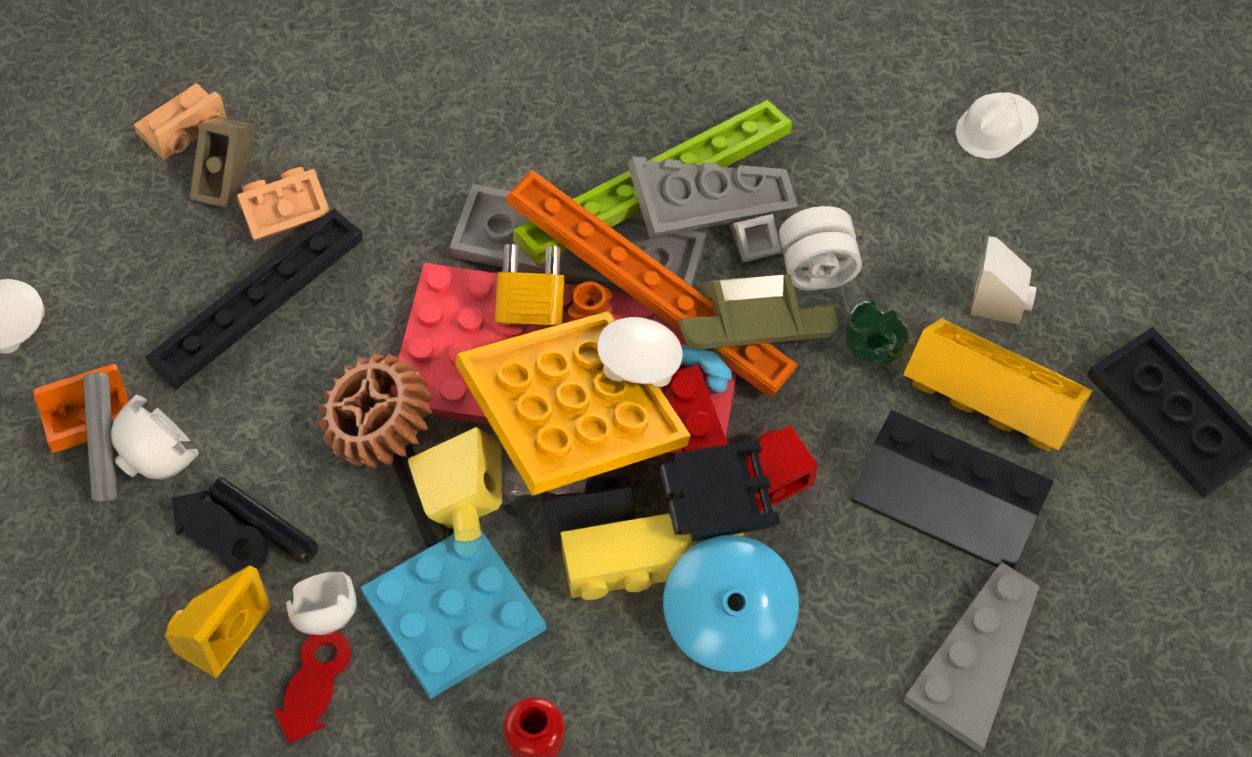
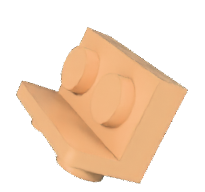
M196 83L136 122L134 127L136 133L165 160L174 153L184 151L192 141L198 138L200 121L215 117L227 119L221 96L216 92L209 95Z
M298 167L280 175L281 180L266 184L265 180H259L242 187L243 193L237 194V202L240 209H242L254 242L316 222L330 211L314 169L304 172L303 167Z

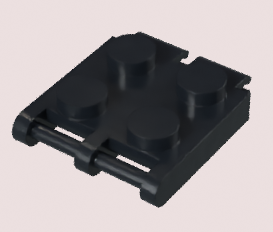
M751 440L676 453L672 463L660 466L666 499H675L668 502L674 535L690 534L691 540L694 542L717 536L772 528L780 524L779 514L773 512L768 489L771 487L770 479L768 476H764L759 458V453L762 452L760 441ZM749 456L755 474L753 478L750 476L746 457ZM756 492L760 494L764 514L759 512L755 496Z

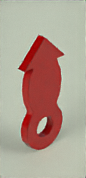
M337 631L327 635H311L306 639L301 650L303 667L292 677L287 686L284 696V711L273 708L289 744L325 727V724L316 721L325 713L330 705L334 692V678L346 669L352 654L348 640ZM324 645H331L337 650L334 660L328 663H321L315 657L318 648Z

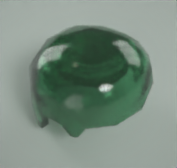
M874 300L854 305L848 314L846 322V344L853 355L863 361L874 364H889L902 357L908 347L910 338L908 326L898 318L896 310L892 309L889 312H882L877 309Z

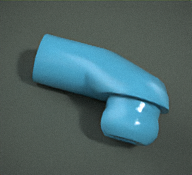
M683 344L681 366L690 367L698 364L700 370L708 374L705 380L707 389L720 393L725 392L728 379H732V373L720 356L708 350H696Z

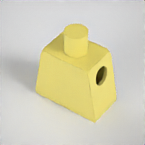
M475 427L408 459L425 514L435 522L449 529L453 528L455 539L461 542L473 541L481 536L479 517L499 509L502 504L501 442Z

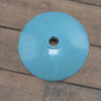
M738 535L713 537L690 548L672 568L663 594L665 622L677 646L696 663L722 672L751 670L774 658L789 641L795 629L799 612L797 586L786 563L775 551L765 544ZM732 593L740 595L743 600V606L739 611H733L728 607L727 599Z

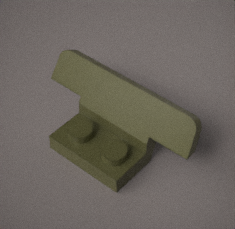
M790 274L716 280L696 284V290L713 302L715 316L677 320L685 342L689 347L696 350L831 337L838 327L834 306L799 309Z

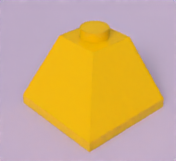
M252 566L246 567L193 598L184 610L176 612L171 618L165 633L173 653L217 678L271 608L258 570Z

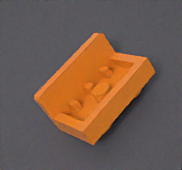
M116 364L33 389V397L40 411L47 442L52 453L88 442L83 380L87 374L105 373L108 375L113 425L116 416L129 402L125 385Z

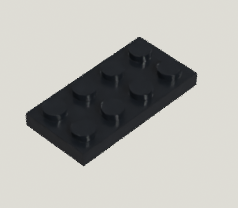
M1151 327L1090 367L1087 377L1203 499L1252 465V427L1154 327Z

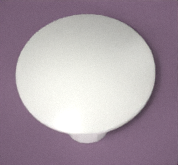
M12 279L0 280V353L3 354L16 351L22 342L33 335L45 315V308L37 291L22 281Z
M640 317L623 318L610 323L601 332L597 343L598 355L604 364L603 372L606 377L613 381L626 380L633 383L651 384L656 387L666 386L670 383L672 375L679 369L683 356L681 344L671 330L656 321Z

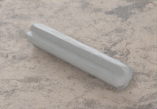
M90 373L85 375L83 380L91 498L96 502L113 501L117 497L114 446L111 442L112 416L109 377L105 373Z

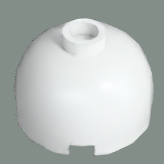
M136 394L114 419L111 428V442L119 453L114 460L131 477H134L138 472L149 479L163 480L175 476L186 468L198 456L199 452L197 449L186 450L179 442L191 441L184 432L160 409L156 408L150 413L142 406L148 400Z

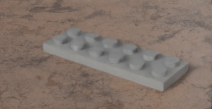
M472 184L449 247L450 257L503 268L504 245L510 243L509 270H511L512 244H516L513 241V229L529 222V220L505 203L507 194L510 191ZM633 217L611 227L693 287L706 242V233L691 230L649 238L644 220ZM519 247L517 271L545 274V262L537 266ZM570 250L560 254L559 275H564L565 282L574 284L596 282L610 290L626 292ZM554 257L552 258L551 274H553Z

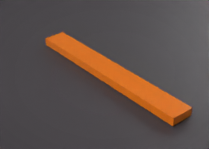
M531 170L507 194L506 204L681 333L682 331L677 320L715 316L711 300L535 171ZM770 343L704 349L718 354L731 370L771 399L798 366L797 363Z

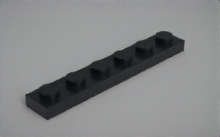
M333 208L146 356L149 366L177 390L363 241L362 231L338 210Z

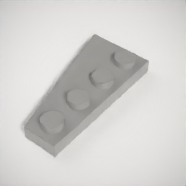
M632 156L627 161L649 238L729 224L770 214L787 213L798 207L787 169L741 165L737 168L719 167L718 163L703 162L701 165L681 164V160L670 159L657 162L646 161V157Z
M1001 562L905 695L903 702L982 754L1040 586Z

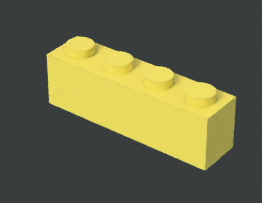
M670 513L561 532L562 555L571 598L582 597L585 600H595L604 597L609 591L626 589L628 592H640L648 589L652 584L666 582L672 568L680 557L690 548L704 540L692 542L690 534L674 535ZM738 533L733 535L744 536V533Z

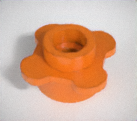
M584 282L575 285L571 289L573 304L568 308L569 317L572 320H578L608 311L606 309L607 302L612 298L610 289L596 282ZM592 302L594 304L592 306H588L586 303Z

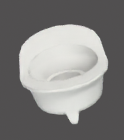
M1008 92L988 94L975 100L971 107L961 116L957 122L955 133L958 143L968 153L986 159L999 158L1031 136L1037 128L1039 117L1035 107L1019 95Z

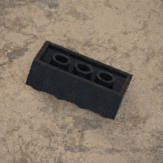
M891 410L872 446L851 501L995 567H998L1003 562L1012 569H1015L1054 481Z

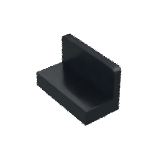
M626 475L567 484L540 493L546 515L550 546L553 551L562 550L561 532L636 519L632 489Z

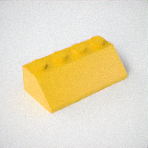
M942 318L923 330L903 374L913 380L912 385L917 389L929 394H935L937 391L951 398L950 404L969 413H973L976 410L988 416V422L993 426L1008 432L1015 429L1027 435L1029 443L1046 451H1050L1051 448L1058 451L1061 449L1093 390Z

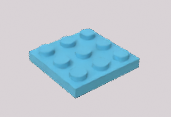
M482 530L479 538L468 542L457 541L454 534L360 587L363 597L429 699H432L546 630V622Z

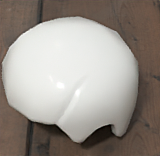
M326 572L313 575L298 582L293 587V604L288 600L286 607L289 620L297 630L311 635H327L348 623L356 611L357 600L352 580L344 572Z

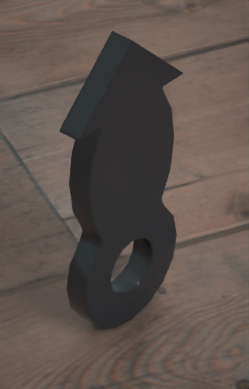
M205 490L172 498L177 535H180L185 529L188 536L198 545L208 550L218 551L223 564L235 573L248 566L258 570L265 563L268 556V542L265 535L259 529L252 526H239L234 516L226 508L214 502L205 501L204 499L210 491ZM247 539L251 542L253 550L248 559L240 560L236 555V547L240 541Z

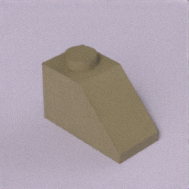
M222 117L200 121L190 200L225 208L230 206L250 162L255 125Z

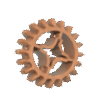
M374 353L370 360L359 357L355 368L344 365L345 375L341 378L332 377L335 385L332 391L323 392L328 403L318 407L321 415L324 417L318 425L324 432L322 438L341 459H346L351 464L359 467L365 464L376 469L380 461L384 464L392 465L393 457L396 453L399 456L406 457L405 447L409 443L419 444L416 437L417 432L428 429L426 422L422 419L432 414L430 406L427 404L432 396L426 388L427 383L424 377L409 362L400 360L397 356H392L391 354L384 357ZM392 386H397L398 397H394L391 393ZM353 423H356V426L359 428L358 436H354Z

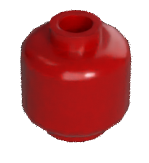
M538 697L522 699L514 704L506 714L503 724L506 748L512 757H557L563 749L565 741L563 715L556 705L547 699Z

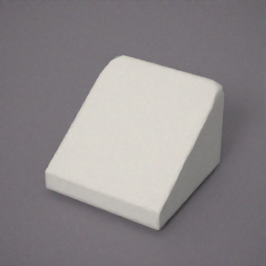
M773 214L729 225L742 262L782 253Z

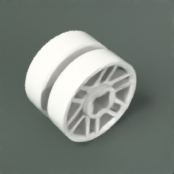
M830 206L813 207L792 215L780 227L779 238L787 274L791 275L794 287L805 291L837 288L851 281L860 272L862 267L861 256L856 242L852 219L846 211Z

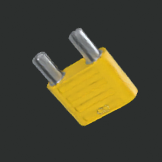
M510 243L505 244L503 272H497L495 323L539 326L562 324L564 275H559L561 248L554 246L553 274H551L552 245L546 247L545 274L517 273L519 246L512 244L511 272H509L511 245Z

